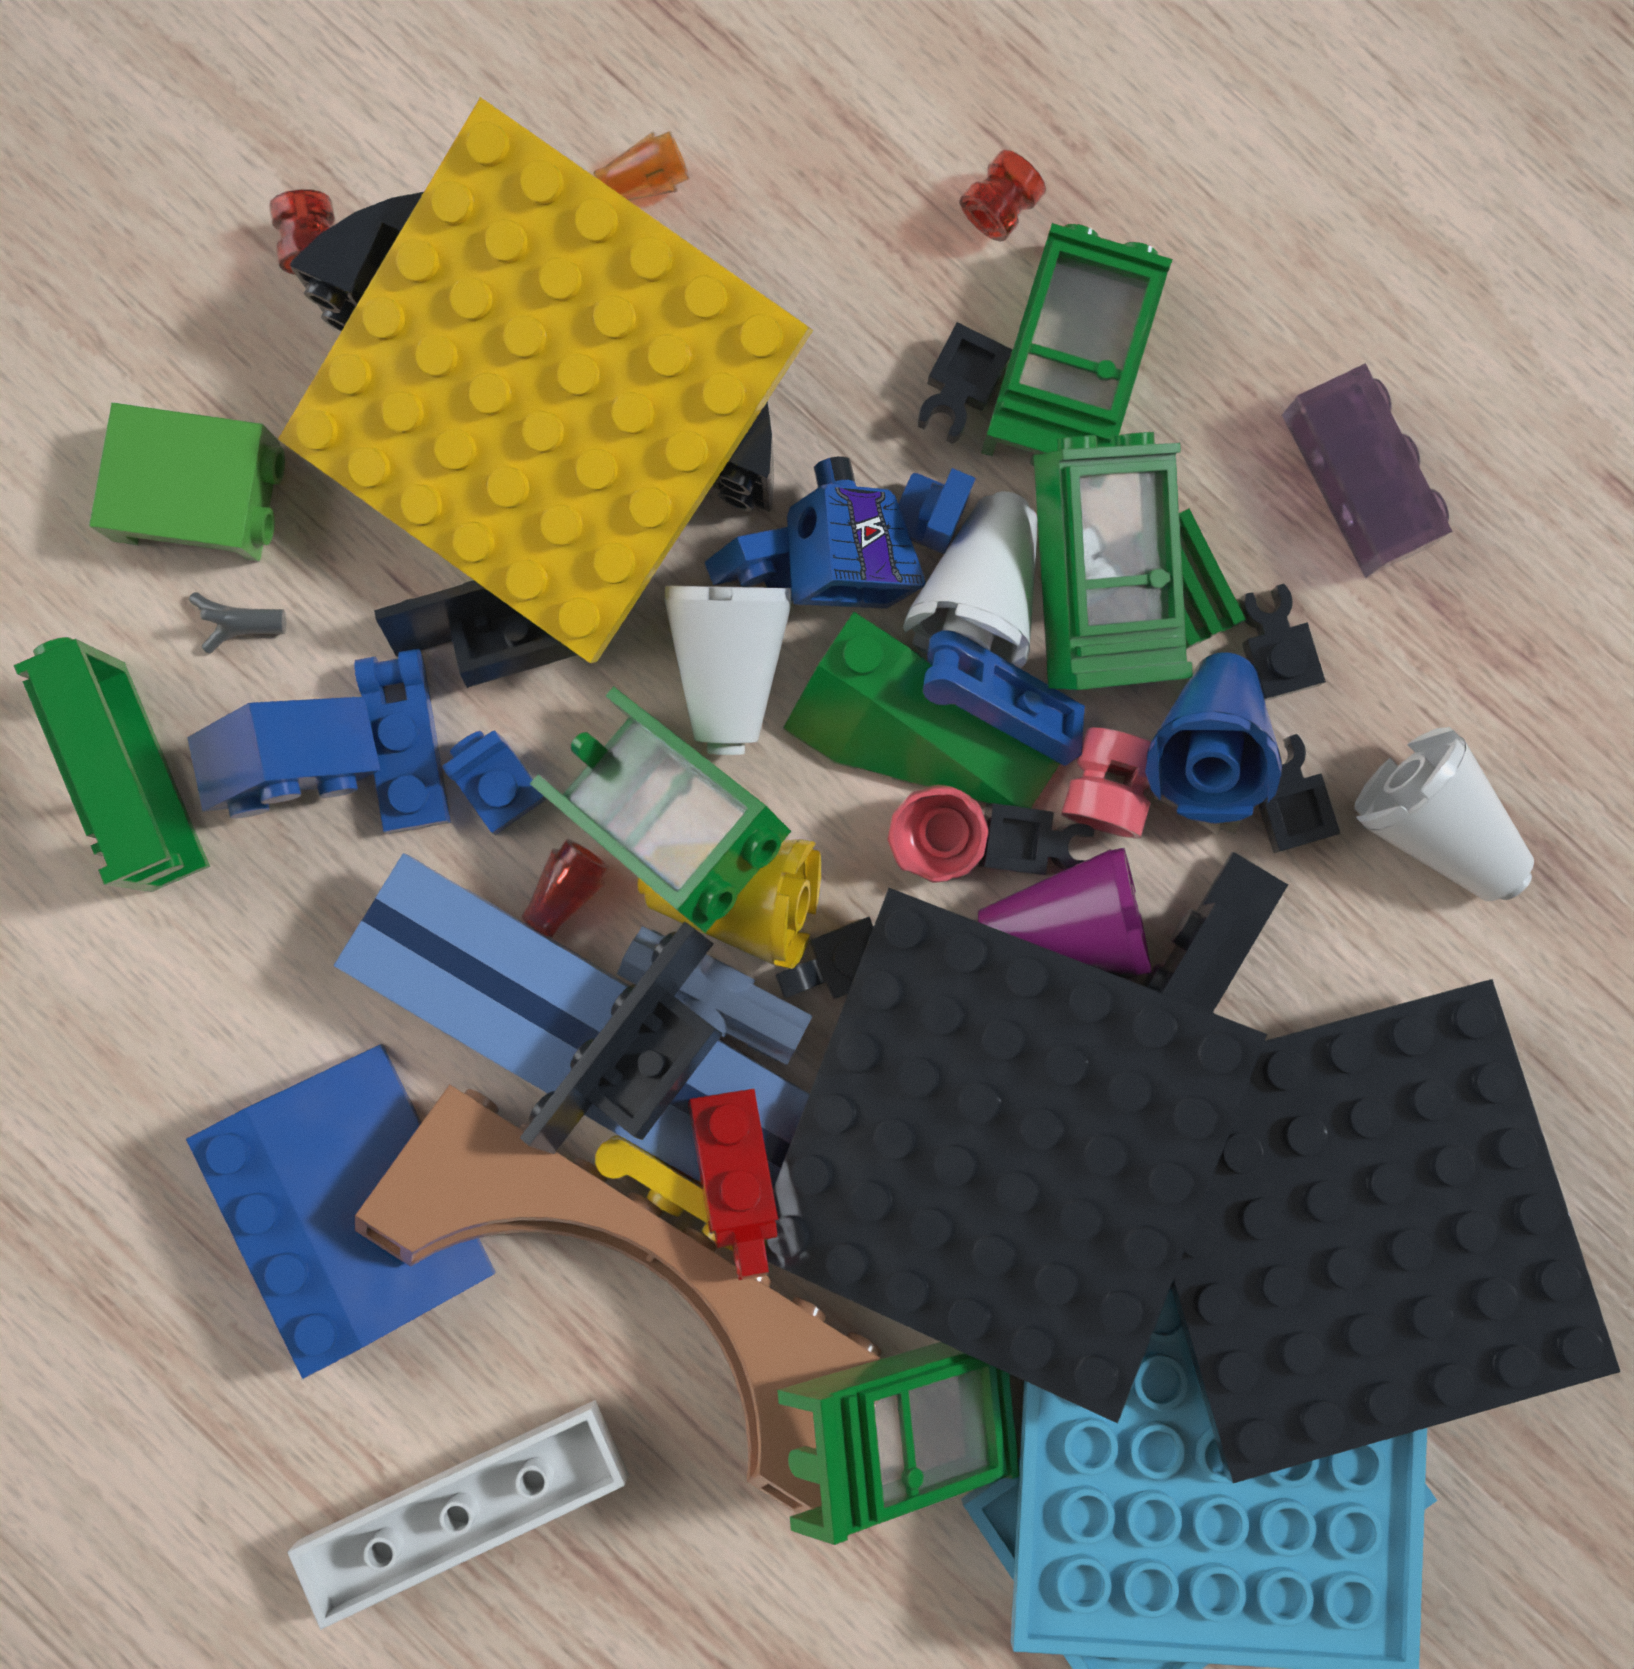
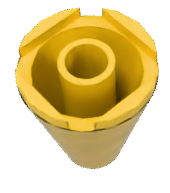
M803 839L784 840L776 857L767 866L759 869L738 894L733 908L724 917L716 920L706 933L678 912L639 877L637 883L638 891L640 894L645 895L646 905L649 909L682 924L685 921L696 930L774 966L793 969L800 962L811 935L799 931L803 927L807 913L816 915L821 884L820 851L813 850L816 845L814 841ZM718 843L660 846L652 857L647 856L644 860L680 889Z

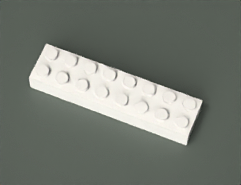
M596 1400L307 1535L299 1539L287 1553L321 1630L625 1486L629 1474Z

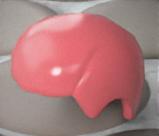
M934 785L912 792L894 811L887 840L895 861L901 870L916 874L930 882L940 883L966 875L984 856L989 828L977 801L965 792L951 786Z

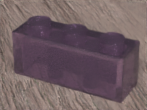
M1366 363L1299 394L1282 414L1365 578L1432 547L1453 532L1448 523L1449 511L1445 500L1438 491L1430 489L1419 467L1420 454L1416 444L1410 436L1401 433L1391 413L1392 403L1389 392L1379 379L1373 378Z

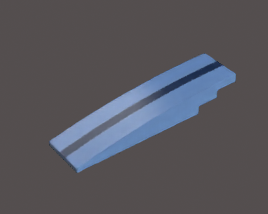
M405 853L401 855L333 965L546 1093L556 1091L571 1071L570 1063L576 1051L587 1040L598 1036L612 1017L611 1009L615 1000L630 986L531 925L518 920L469 889L459 886ZM719 1039L643 1140L630 1135L594 1104L590 1106L584 1115L701 1182L688 1108L689 1100L755 1089L772 1189H774L810 1093Z

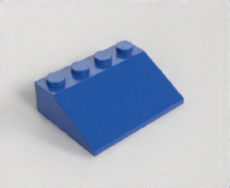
M383 1044L246 1107L186 1138L302 1379L360 1350L496 1273L479 1238L456 1244L432 1254L413 1266H409L355 1231V1215L422 1123Z

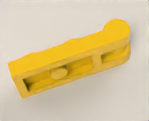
M620 1135L612 1136L600 1145L595 1154V1164L602 1175L611 1179L629 1175L651 1189L646 1198L657 1207L676 1217H680L683 1210H686L706 1222L702 1232L716 1242L714 1233L710 1234L701 1182ZM727 1246V1247H725V1248H727V1249L733 1251L732 1246Z

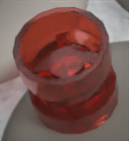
M1004 149L988 164L987 178L982 182L972 183L960 197L959 204L967 219L980 232L993 240L1002 242L1017 228L1019 223L1018 216L1021 211L1034 208L1045 195L1046 186L1041 175L1030 162L1021 155Z
M311 189L286 191L276 195L270 201L271 222L273 227L280 232L281 237L277 242L276 252L278 264L282 271L296 275L289 266L291 261L317 236L334 224L333 202L329 195L321 191Z

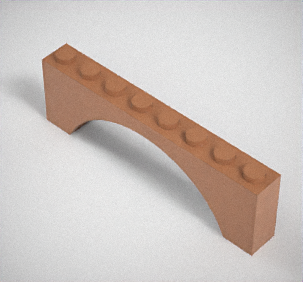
M449 1084L355 1215V1231L409 1266H413L432 1254L456 1244L485 1236L507 1233H548L570 1236L599 1244L645 1266L667 1282L689 1303L704 1321L725 1356L741 1398L746 1423L748 1445L747 1483L796 1514L821 1506L820 1484L795 1477L788 1463V1455L791 1450L802 1446L816 1448L813 1412L779 1404L777 1390L880 1360L881 1349L872 1341L859 1334L849 1332L845 1336L826 1324L825 1320L827 1317L825 1313L814 1304L797 1297L790 1301L769 1288L772 1282L766 1275L738 1281L736 1266L714 1253L717 1247L708 1237L687 1227L681 1232L661 1219V1210L647 1198L636 1193H629L626 1197L606 1184L607 1177L602 1175L592 1163L581 1158H575L571 1162L557 1152L552 1154L528 1146L520 1139L529 1126L528 1124L522 1123L519 1127H516L497 1115L499 1112L498 1107L485 1095L473 1089H467L463 1093Z

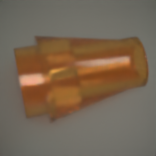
M652 131L609 164L593 171L594 177L629 201L678 192L677 185L690 179L686 164L671 131L659 136Z

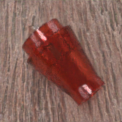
M566 839L560 849H551L529 905L521 915L522 919L538 932L548 937H553L560 926L605 885L602 877L608 870V865L583 845L571 839Z

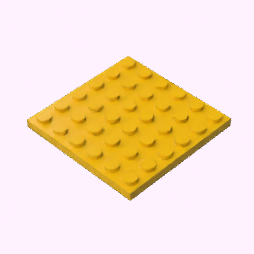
M480 97L278 440L587 662L593 663L599 660L814 330Z

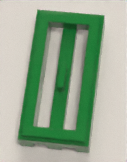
M1190 508L1179 513L1180 534L1223 618L1218 620L1181 547L1183 587L1204 626L1195 630L1184 608L1186 649L1237 626L1245 620ZM1140 531L1134 534L1130 541L1143 565Z

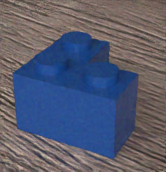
M365 696L247 703L187 737L202 811L228 809L230 818L234 819L266 813L269 811L268 804L298 798L301 796V790L318 789L320 798L347 795L358 790L357 781L381 771Z

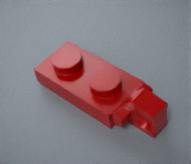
M755 1089L692 1098L688 1102L709 1232L710 1234L714 1233L717 1248L732 1246L738 1281L763 1277L769 1273L764 1240L778 1236L776 1228L778 1216Z

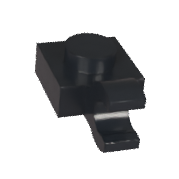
M870 916L811 939L809 942L816 958L775 975L784 999L826 982L833 1000L848 994L874 927Z

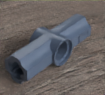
M642 926L626 951L617 975L637 984L652 965V954L665 936L653 929L650 930ZM706 954L675 994V997L722 1032L723 1037H726L728 1033L747 1043L749 1047L787 1065L813 1016L754 985L755 980Z

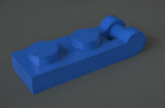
M944 630L932 635L929 640L927 656L932 667L928 668L925 672L923 686L925 698L939 705L955 704L1064 766L1082 755L1084 705L1054 688H1048V684L960 633Z
M420 649L399 652L398 659L378 662L376 656L355 660L356 681L361 697L365 696L381 770L374 773L383 832L391 834L451 823L426 668ZM404 683L407 700L387 703L384 686Z

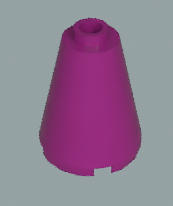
M1125 848L1109 849L978 910V922L1114 975L1139 976L1140 974L1151 972V962L1142 916L1138 909L1135 896L1136 889Z

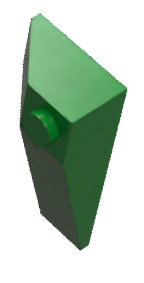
M853 612L816 667L783 729L835 764L854 769H864L910 784L916 783L927 787L934 785L951 786L965 792L975 801L984 804L995 803L1032 808L1060 763L955 704L939 705L930 702L923 694L925 672L932 665L909 647Z

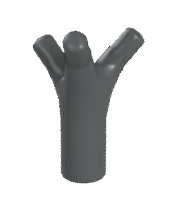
M198 592L192 593L189 597L190 603L201 610L200 617L202 620L217 623L215 631L202 644V648L206 653H212L224 641L239 635L249 633L285 634L286 614L284 609L237 608L210 601Z

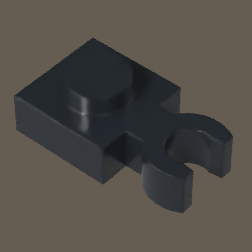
M956 322L928 377L927 384L940 390L941 393L930 396L922 404L918 417V427L924 430L934 414L945 413L953 421L946 441L951 444L958 441L963 434L967 420L965 405L968 404L983 411L1010 359L1013 349Z
M1285 584L1277 585L1271 590L1272 599L1275 604V609L1272 613H1265L1258 608L1253 592L1245 594L1239 602V607L1245 617L1244 621L1249 626L1255 628L1258 634L1256 637L1245 640L1242 646L1246 659L1256 669L1265 701L1318 687L1326 682L1308 622L1290 627L1287 616L1291 612L1293 599L1290 590Z
M1298 734L1283 739L1288 756L1286 762L1282 764V772L1276 795L1269 803L1268 798L1258 804L1273 853L1341 834L1322 773L1306 778L1303 777L1301 766L1305 761L1306 749Z
M989 803L985 806L984 814L989 831L984 856L978 862V867L1046 875L1048 858H1051L1057 867L1066 870L1086 861L1076 860L1069 854L1068 844L1074 836L1094 837L1095 829L1086 824L1075 823L1062 825L1054 831L1052 830L1054 816L1052 811Z

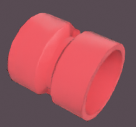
M1088 728L1082 743V755L1077 760V765L1084 773L1082 777L1071 780L1061 815L1075 823L1086 824L1095 830L1133 839L1141 838L1151 806V802L1144 795L1145 790L1150 789L1145 769L1147 752L1151 741L1116 730ZM1106 771L1124 776L1123 784L1104 779Z

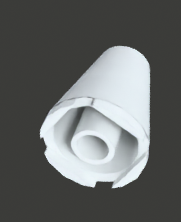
M1002 491L994 495L985 496L978 501L907 612L903 628L905 633L910 629L915 632L912 644L918 650L928 655L929 640L932 635L939 631L948 630L960 633L1020 669L1025 665L1030 652L1038 520L1036 513L1029 507L1028 502L1023 497L1012 492Z
M665 586L664 601L694 740L707 742L708 754H745V743L757 742L792 604L791 588Z
M1436 728L1418 736L1407 744L1415 752L1399 766L1389 758L1364 785L1355 801L1354 808L1361 815L1356 818L1363 826L1484 901L1510 900L1519 895L1529 885L1532 879L1530 872L1534 865V858L1464 738L1460 737L1452 728Z

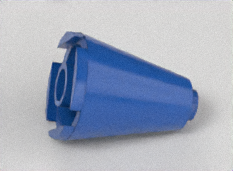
M1222 652L1207 656L1199 662L1193 671V678H1189L1149 745L1145 769L1151 791L1160 801L1161 795H1164L1168 800L1178 805V814L1191 820L1214 824L1240 821L1253 815V807L1263 802L1266 798H1268L1269 803L1277 793L1282 772L1280 752L1256 669L1246 658L1234 653Z

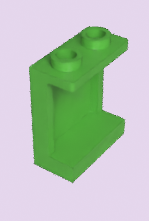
M112 402L89 526L113 542L138 545L139 538L231 551L238 553L246 560L260 561L263 545H269L274 534L275 516L273 509L270 508L273 485L280 484L284 475V450L280 447L279 440L260 423Z

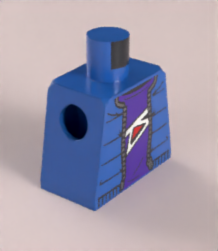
M837 456L818 462L814 466L818 488L792 505L787 514L791 585L794 604L887 609L923 588L926 584L925 577L896 496L888 489L856 486L851 460L848 457Z

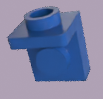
M952 468L946 483L942 484L921 474L913 473L898 503L911 541L945 554L969 500L976 478Z
M788 527L738 536L704 562L713 585L739 580L741 587H751L765 582L767 588H791V601L793 602Z
M495 730L487 735H484L482 731H477L462 739L450 750L453 759L442 766L447 776L457 783L485 825L494 835H497L547 800L546 797L530 785L533 778L505 738Z

